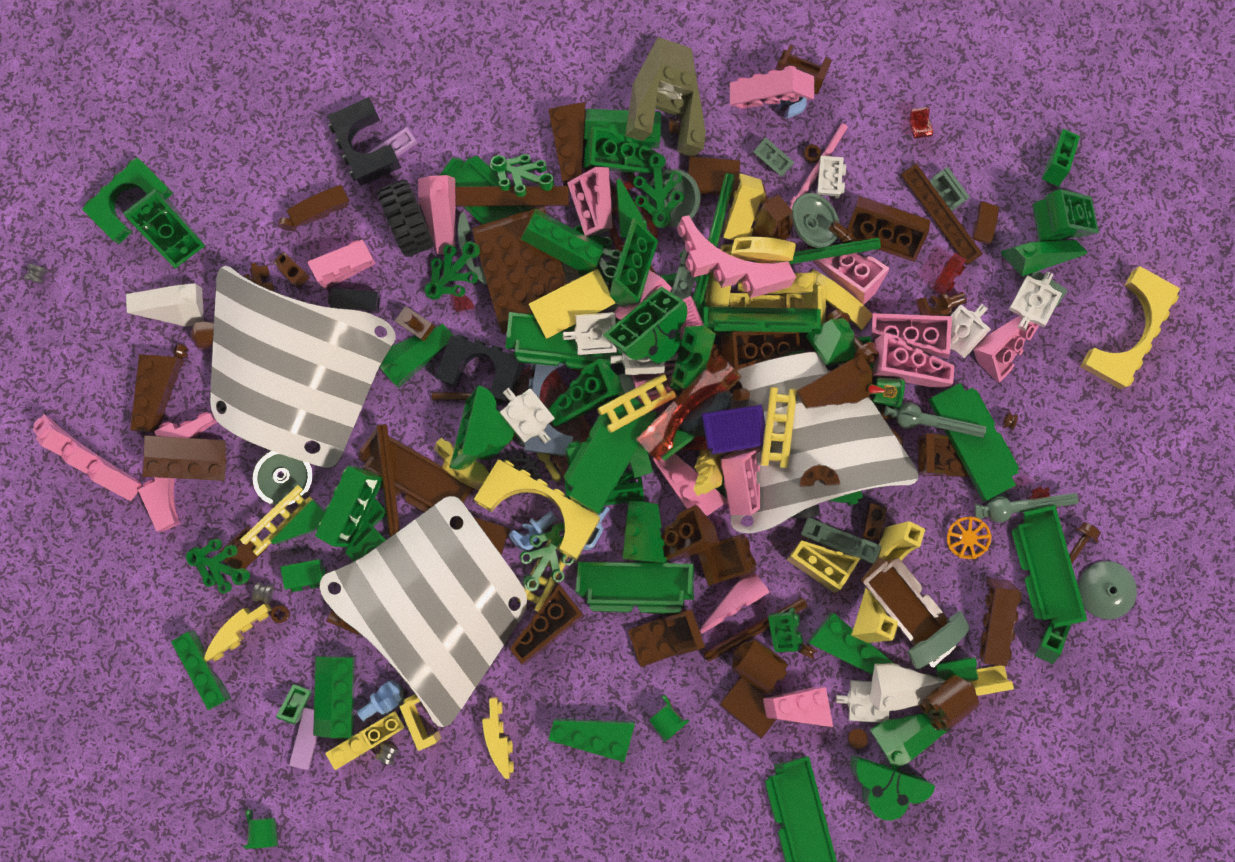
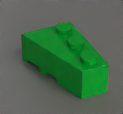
M641 501L628 502L623 559L667 563V558L664 557L663 552L664 540L661 539L660 534L662 526L658 504Z

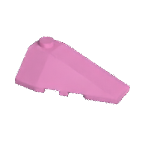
M448 175L419 178L418 199L434 241L436 253L444 254L443 249L446 245L456 247L455 178Z

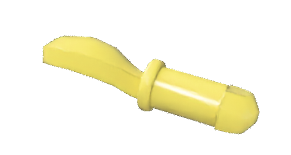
M536 453L539 460L546 464L545 468L548 469L552 479L556 482L560 481L561 475L553 465L554 463L550 462V455Z

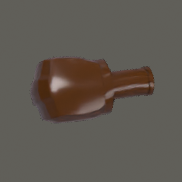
M964 292L949 297L946 293H940L938 297L933 295L928 299L933 304V308L929 306L926 297L917 299L916 305L920 315L947 316L951 314L952 307L966 304L967 298L959 300V298L966 296Z
M194 323L191 338L197 349L213 348L214 323Z

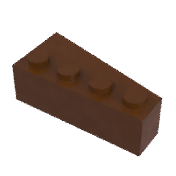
M585 102L548 109L563 186H568L567 182L582 175L586 115Z
M738 331L722 333L723 372L737 371L741 368L800 349L799 332Z
M139 354L131 431L155 434L154 431L159 429L168 400H170L172 395V389L178 379V373L184 363L183 359L171 356Z
M987 578V585H990V594L985 595L988 613L986 612L983 615V627L986 628V631H982L979 658L984 664L1007 666L1008 660L1010 661L1012 657L1010 646L1011 642L1015 639V631L1013 629L1014 623L1018 621L1017 606L1021 603L1022 595L1020 590L1011 581Z
M558 584L555 591L548 597L539 612L535 614L529 625L510 647L511 652L522 665H526L585 617L560 584Z

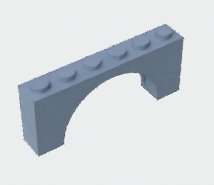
M559 363L557 366L531 364L534 377L530 378L528 389H531L539 398L541 386L546 377L552 371L565 364ZM548 424L544 431L551 440L546 444L538 435L531 437L525 443L521 440V446L524 447L525 452L566 457L564 448L569 447L568 444L573 441V437L558 432Z

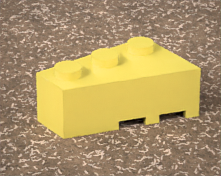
M740 173L738 178L740 179V184L733 195L735 198L731 208H729L723 228V238L735 240V238L751 237L753 232L752 223L757 221L759 204H763L766 196L761 179Z
M800 541L794 547L787 561L836 593L842 589L861 558Z

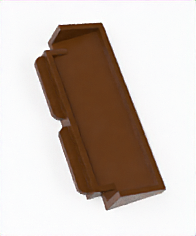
M375 429L360 449L359 460L365 463L363 466L364 470L382 476L377 432ZM389 436L396 496L400 495V493L405 495L404 500L406 503L424 513L449 496L459 498L463 504L466 502L473 490L472 487L458 481L446 472L441 465Z
M878 557L862 578L861 582L887 614L899 621L897 626L913 646L920 641L928 640L947 624L946 620L948 618L929 595L925 594L922 596L920 594L922 591L921 584L899 558H894L893 560L889 558L886 561ZM954 646L952 649H950L948 652H946L938 659L929 663V665L932 668H934L953 649H955L956 646Z

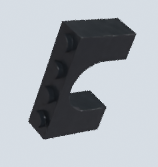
M369 97L328 115L330 120L328 126L332 134L336 133L337 135L335 142L339 150L343 149L345 153L342 157L345 164L350 165L352 169L349 173L353 181L357 180L359 185L362 186L402 168L391 144L367 154L358 153L352 149V141L357 132L380 121Z
M332 288V293L328 295V304L330 308L379 314L381 295L373 291Z
M450 335L435 379L458 387L464 369L472 359L482 356L489 357L493 360L496 369L490 392L496 400L509 403L510 401L503 392L510 388L513 394L515 393L524 366L523 362H518L514 358L515 351L507 353L503 352V348L492 345V348L485 346L486 343L479 340L471 342L465 336L457 335V337Z

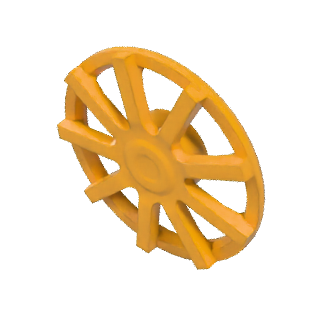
M962 517L956 520L947 532V544L950 550L956 556L963 559H976L988 550L992 538L986 523L976 517ZM969 520L968 529L965 530L960 522ZM972 520L980 523L974 531L972 530ZM956 524L962 531L961 534L951 532ZM983 527L986 529V535H977ZM950 536L958 537L960 541L951 544ZM987 538L986 545H982L977 540ZM963 544L961 552L958 553L954 547ZM974 544L982 548V550L976 554L973 547ZM967 546L970 547L972 555H963Z

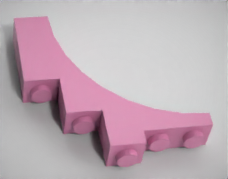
M689 215L681 218L678 233L683 237L686 251L689 253L685 265L693 277L714 272V278L719 282L721 288L742 282L743 290L747 292L749 298L785 289L793 284L796 276L788 261L775 264H760L730 256L705 239L695 227Z
M205 412L198 415V419L192 422L189 420L181 423L180 427L177 424L166 422L159 426L160 429L154 432L156 436L197 438L204 430L217 423L212 413ZM154 477L155 481L151 480L144 483L143 487L138 489L156 531L164 532L180 524L174 502L175 478Z
M43 414L34 423L32 430L37 435L36 440L41 446L60 455L67 464L86 473L95 483L129 501H132L138 489L142 487V484L136 478L82 445L47 415Z

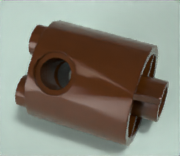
M755 638L741 643L733 653L732 671L764 694L770 695L776 687L774 684L777 680L782 681L787 674V661Z
M952 675L922 699L919 707L932 720L931 725L937 731L941 729L949 731L979 707V699L974 686L969 681Z

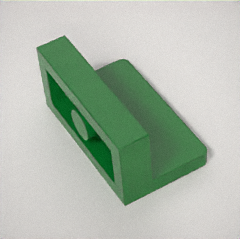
M975 657L943 661L935 666L937 677L945 680L952 675L959 676L969 682L978 680Z

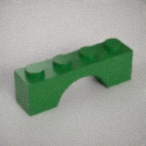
M188 631L171 641L207 710L214 709L232 699L223 681L214 674L208 662L204 659V646L196 631Z

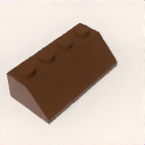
M858 196L846 229L851 230L853 235L860 241L879 238L881 248L878 250L915 262L929 233L931 220Z
M144 435L143 477L225 481V440Z

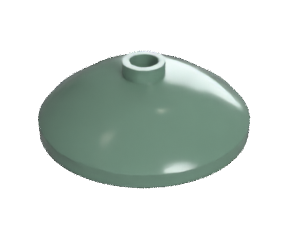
M679 169L662 171L663 188L670 180L669 176L672 172L676 171L682 174V181L676 184L664 200L666 207L672 200L671 194L674 191H680L684 194L683 201L678 203L670 213L671 222L668 225L669 227L679 226L681 218L689 215L692 219L700 205V191L696 181L691 175ZM675 174L673 177L674 181H677L679 178L678 174ZM653 178L649 185L655 189V181ZM647 194L648 202L657 209L656 200ZM663 215L659 216V221L661 222L664 219Z
M806 193L797 198L792 206L793 226L799 237L810 246L816 248L827 247L835 242L837 236L828 230L833 221L837 220L839 223L833 206L824 197L815 193Z
M269 451L258 460L254 467L252 475L253 486L257 494L264 501L273 505H277L297 485L303 489L299 494L303 497L311 484V467L307 462ZM279 471H283V475L281 477L277 476V473Z
M1112 561L1097 562L1089 566L1081 575L1078 584L1084 608L1090 614L1101 619L1122 617L1133 607L1137 596L1136 582L1132 574L1124 566ZM1111 587L1115 590L1113 594L1110 593Z

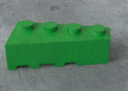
M830 613L807 641V643L872 675L875 664L893 663L872 644L851 636L853 629L835 613Z
M555 718L548 740L625 762L635 721Z

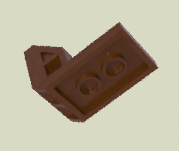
M926 433L918 437L919 476L969 477L948 436Z
M690 608L678 614H671L628 630L640 667L674 655H681L705 648L693 611Z

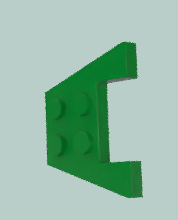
M376 499L373 501L369 513L363 519L362 526L354 535L345 552L353 562L364 557L386 541L375 528V525L386 516V509Z

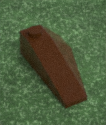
M860 355L797 390L796 393L806 409L835 404H855L871 395L868 393L867 387L872 384V370L864 356Z
M698 505L680 512L676 516L677 519L671 525H668L661 534V539L664 540L663 552L664 557L667 558V563L700 553L719 544L714 524ZM643 561V563H657V562H647V561Z

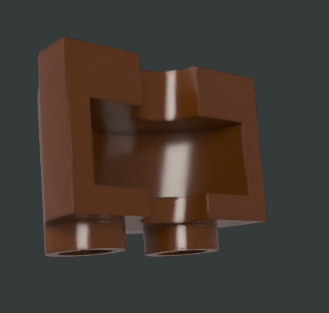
M816 465L804 472L800 479L799 487H811L817 480L823 481L825 486L840 485L841 483L834 469L825 465Z

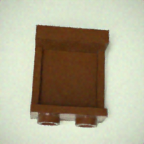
M790 44L788 50H783L775 70L781 71L785 67L794 66L797 70L814 76V94L818 95L832 60L825 57L822 66L792 55L791 51L794 45Z
M745 533L719 541V544L698 553L708 586L757 571L756 561L751 555L749 549L750 542Z

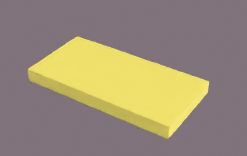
M596 269L528 305L547 339L575 325V315L596 314L614 305L615 301L610 297V292L599 270Z

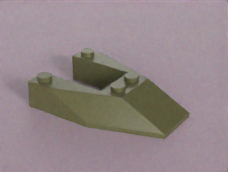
M658 37L633 82L625 136L644 141L652 134L655 109L681 117L677 152L694 157L704 149L706 130L692 48Z

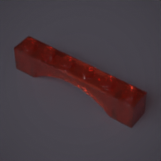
M719 355L636 440L659 461L672 448L678 427L687 414L708 397L728 391L742 376Z

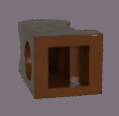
M284 251L273 261L278 269L298 289L310 278Z
M872 503L867 504L862 538L874 541L879 540L888 507Z

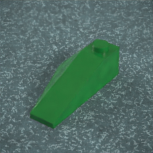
M593 126L585 148L584 168L607 167L609 171L654 174L649 159L652 154L658 152L632 141L633 139L618 134L613 129ZM658 157L654 159V164L659 162Z

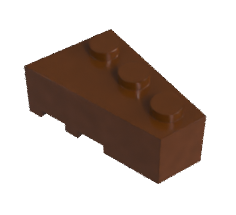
M778 194L764 202L751 237L786 240L793 235V210Z

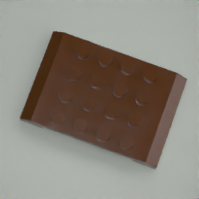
M545 206L535 208L547 214ZM535 209L472 228L475 242L480 248L479 257L498 324L503 335L507 334L509 312L534 315L528 304L567 285L561 261L521 240Z

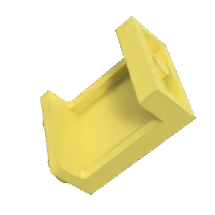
M414 694L404 699V704L399 707L417 750L420 751L437 743L441 739L439 731L427 735L415 706L416 703L420 702L418 696Z

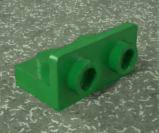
M790 608L789 612L770 613L768 619L774 652L798 651L800 644L803 643L802 632L798 630L800 619L799 615L795 613V608Z

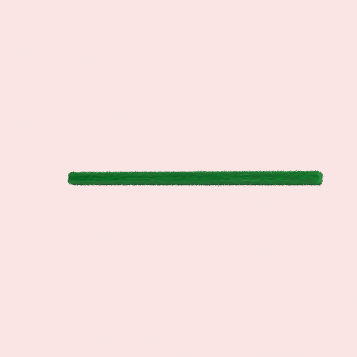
M729 173L725 174L708 238V241L715 247L718 245L735 176ZM710 273L700 275L697 280L693 300L699 314ZM680 345L676 362H683L688 358L687 349ZM671 380L670 388L680 390V386Z
M879 238L798 251L794 252L793 260L788 262L789 264H796L877 250L881 248ZM677 273L661 275L660 277L670 286L674 285Z

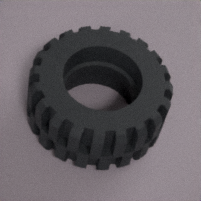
M402 179L380 188L377 191V195L402 254L405 257H411L432 248L434 241L408 180Z

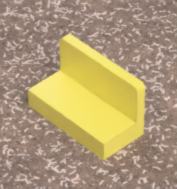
M816 283L815 293H805L806 308L821 309L822 325L826 320V283Z
M997 665L976 669L978 680L970 681L976 690L977 696L1014 689L1012 681L1007 680L1005 666Z

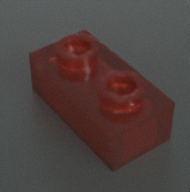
M954 253L931 288L939 293L950 292L956 283L953 280L957 275L960 276L965 269L963 264L966 259Z

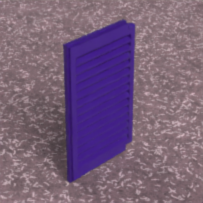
M762 405L702 413L707 448L711 449L712 454L763 446L766 424Z

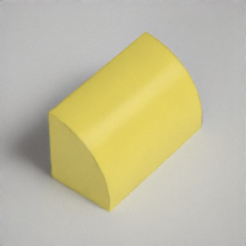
M714 272L710 273L706 287V307H729L731 285L721 288L719 282L714 278Z

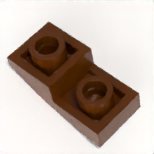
M984 201L980 202L978 205L977 221L973 225V240L989 245L992 243L999 206Z

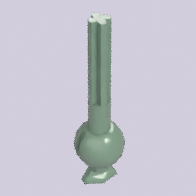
M903 403L899 409L894 407L891 409L889 406H886L884 415L890 414L891 417H895L897 423L905 429H912L917 427L918 424L982 438H984L986 433L985 426L922 413L918 405L914 403Z
M1077 493L1010 502L1003 496H996L988 501L987 506L975 504L974 514L980 520L989 516L993 522L1002 523L1010 519L1012 513L1026 512L1054 505L1056 507L1073 505L1078 503Z

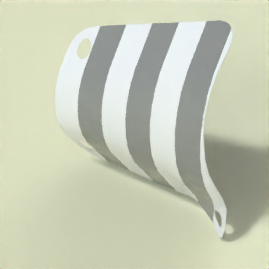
M223 266L219 269L216 278L210 396L212 413L221 426L249 442L325 468L332 467L341 458L379 366L396 339L394 329L385 320L366 312L322 307L283 296L251 282L231 267ZM377 326H382L387 330L385 337L381 338L375 334L374 330ZM220 400L224 401L227 407L224 414H219L216 410V404ZM311 440L320 444L319 452L315 454L308 453L304 448L306 442Z
M808 352L764 361L737 371L722 374L717 377V384L728 394L731 403L730 409L762 405L766 424L770 387L778 388L777 394L789 395L790 389L799 390L831 371L826 368L825 363L817 352ZM732 381H740L742 389L749 391V399L742 401L734 400L733 394L728 390L729 384ZM797 395L788 468H781V461L769 460L768 466H762L763 446H760V453H756L757 465H760V472H757V484H760V509L750 515L754 520L751 526L745 527L741 524V519L746 515H731V525L736 531L741 533H755L767 530L804 509L842 495L876 487L914 484L918 480V471L870 397L855 404H835L806 409ZM776 402L775 414L786 415L788 403ZM774 421L773 433L784 434L786 422ZM771 441L770 452L782 454L783 442ZM733 451L724 452V456H727ZM816 465H825L834 469L841 483L840 485L825 486L823 481L817 480L811 487H799L800 479L804 472Z
M451 496L438 502L364 557L325 574L320 582L321 594L332 610L365 636L384 655L418 696L433 722L441 727L450 725L461 711L518 625L527 605L525 590L513 571L459 498ZM453 516H460L463 519L461 529L455 530L451 528L450 519ZM331 582L339 583L341 586L340 593L336 595L331 594L328 591V585ZM512 597H518L521 601V606L516 611H512L508 606V602Z

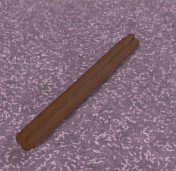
M379 424L376 426L388 531L389 537H392L400 531L388 426L387 424Z
M800 598L775 613L789 612L790 608H795V613L808 605L804 598ZM768 617L703 653L705 659L710 662L769 629Z

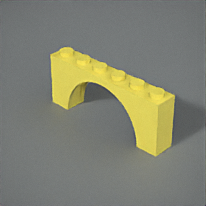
M1141 266L1132 271L1124 285L1137 296L1144 309L1145 329L1141 339L1132 349L1122 353H1109L1093 348L1088 351L1080 366L1119 389L1129 387L1134 381L1135 377L1133 375L1142 366L1144 354H1147L1152 348L1151 342L1160 333L1162 321L1164 322L1170 314L1168 310L1179 298V295H1177L1180 290L1179 287Z
M498 459L474 498L475 503L493 512L498 504L515 494L536 493L548 498L558 507L565 523L564 539L559 551L577 561L600 522L598 514L581 507L580 504L572 501V499H567L560 490L554 489L553 491L548 488V484L544 481L532 479L530 477L531 474L525 470H516L511 462L507 460L502 462Z
M910 521L884 527L879 542L881 548L877 559L880 557L888 561L889 558L892 560L899 558L902 561L907 554L921 546L925 529ZM865 588L851 636L867 643L893 640L899 621L887 616L886 611L867 588Z

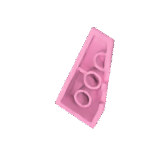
M811 246L808 250L816 249V247ZM857 253L813 260L833 281L863 305L877 292L889 271V268L877 259L870 256L866 258L857 255Z
M1021 316L1016 317L985 336L973 348L977 363L999 383L1015 366L1011 362L1016 354L1021 355L1024 350L1022 348L1025 340H1031L1039 325L1029 322L1025 331L1019 329L1018 326L1022 320Z
M755 572L739 576L740 580L736 582L700 627L699 631L701 634L725 620V617L737 613L742 606H748L769 593V590Z

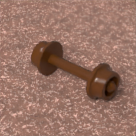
M837 309L827 316L825 322L831 319L842 318L849 322L850 316L848 313H843L840 309ZM854 335V346L857 349L854 358L863 355L868 365H871L879 356L876 344L868 342L863 345Z
M1083 522L1079 528H1075L1074 531L1081 538L1069 554L1072 564L1088 541L1098 544V537L1101 532L1095 528V525Z

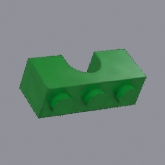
M704 325L688 326L684 330L681 345L690 351V355L685 361L676 362L671 379L683 389L701 387L716 335Z

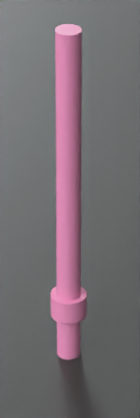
M843 123L840 125L822 156H830L847 130V125ZM820 159L797 196L792 198L790 202L791 209L796 199L806 194L817 178Z

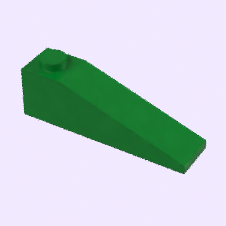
M1077 240L1029 242L1002 250L1000 254L1021 276H1025L1086 255L1088 251Z
M442 324L435 327L425 341L414 336L391 346L379 367L400 388L447 346L450 335H454Z
M598 359L584 367L581 371L582 374L571 382L569 389L564 394H561L548 409L555 418L552 420L554 427L592 412L607 404L608 401L625 394L619 377L602 359Z
M924 713L913 716L910 714L895 720L893 718L887 719L870 729L886 761L894 770L912 761L947 732L942 729L937 731L931 725L932 720Z

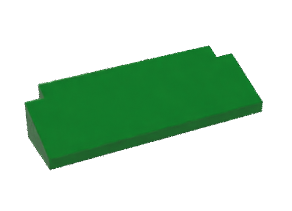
M479 156L468 158L466 162L460 157H452L439 175H448L455 178V187H499L498 174L493 172L490 166ZM533 206L464 207L482 225L535 209Z
M701 307L703 325L705 327H714V331L812 333V329H820L821 309Z
M509 312L505 349L515 350L514 358L518 362L557 366L559 363H563L569 368L584 369V367L598 359H602L610 367L611 355H622V352L617 348V352L578 355L575 339L563 340V332H574L576 324L546 339L534 315Z
M959 383L928 399L936 416L986 427L984 438L945 430L983 502L1016 486L1012 476L1019 473L1018 464L1002 435L996 431L994 427L995 422L977 390L972 387L965 391L962 384Z
M634 398L630 400L635 411L645 406ZM623 404L613 409L618 419L628 415ZM652 410L612 433L607 429V426L612 424L607 413L598 417L590 431L591 442H586L581 446L564 476L567 484L573 487L569 495L572 501L600 515L655 420L656 412Z
M1056 505L1024 512L1022 515L1024 524L1017 525V528L1012 530V535L1021 568L1029 570L1030 576L1025 578V584L1034 617L1042 619V621L1051 619L1053 629L1086 622V613Z
M578 562L575 592L579 597L587 598V604L593 612H631L633 607H638L641 613L678 614L682 611V608H685V600H694V565L683 563Z
M809 756L774 764L776 774L768 776V779L765 781V787L774 821L781 825L778 837L785 862H837Z

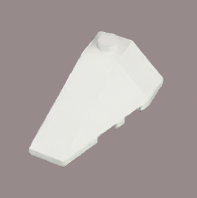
M197 284L175 285L126 294L127 313L184 327L193 326L196 322H204L202 288Z
M894 663L875 664L869 700L878 711L905 709L920 705L922 699L946 680L926 673H918L910 668H902Z

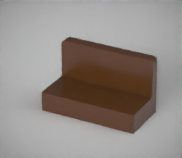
M249 526L244 528L226 545H235L238 550L236 556L224 560L232 568L246 569L258 557L252 551L256 546L251 541L245 545L240 540L252 529Z

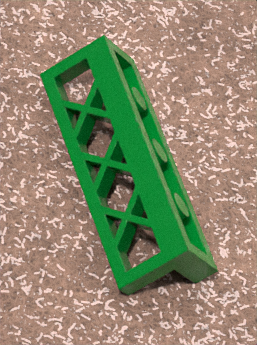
M630 472L623 473L605 505L628 503L629 501H644L642 477H637V483L627 482L629 479L635 478L630 476ZM565 480L566 498L571 500L569 495L572 490H569L570 486Z

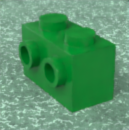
M323 559L281 566L284 590L290 589L291 593L303 591L302 587L310 586V589L319 588L321 579L326 574Z

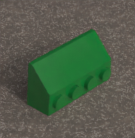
M587 109L585 146L593 126L610 128L617 131L618 134L627 137L625 135L629 110ZM655 112L652 134L644 141L631 138L633 139L632 141L650 149H659L661 112Z
M537 209L534 210L521 237L522 241L585 275L594 270L603 252V245Z
M636 218L632 219L610 292V297L621 307L640 302L658 240Z
M348 465L342 473L339 485L333 492L334 496L330 504L325 509L322 521L317 526L315 537L333 547H348L372 506L383 482L382 476L356 466Z
M316 656L313 736L327 738H351L353 736L355 656Z

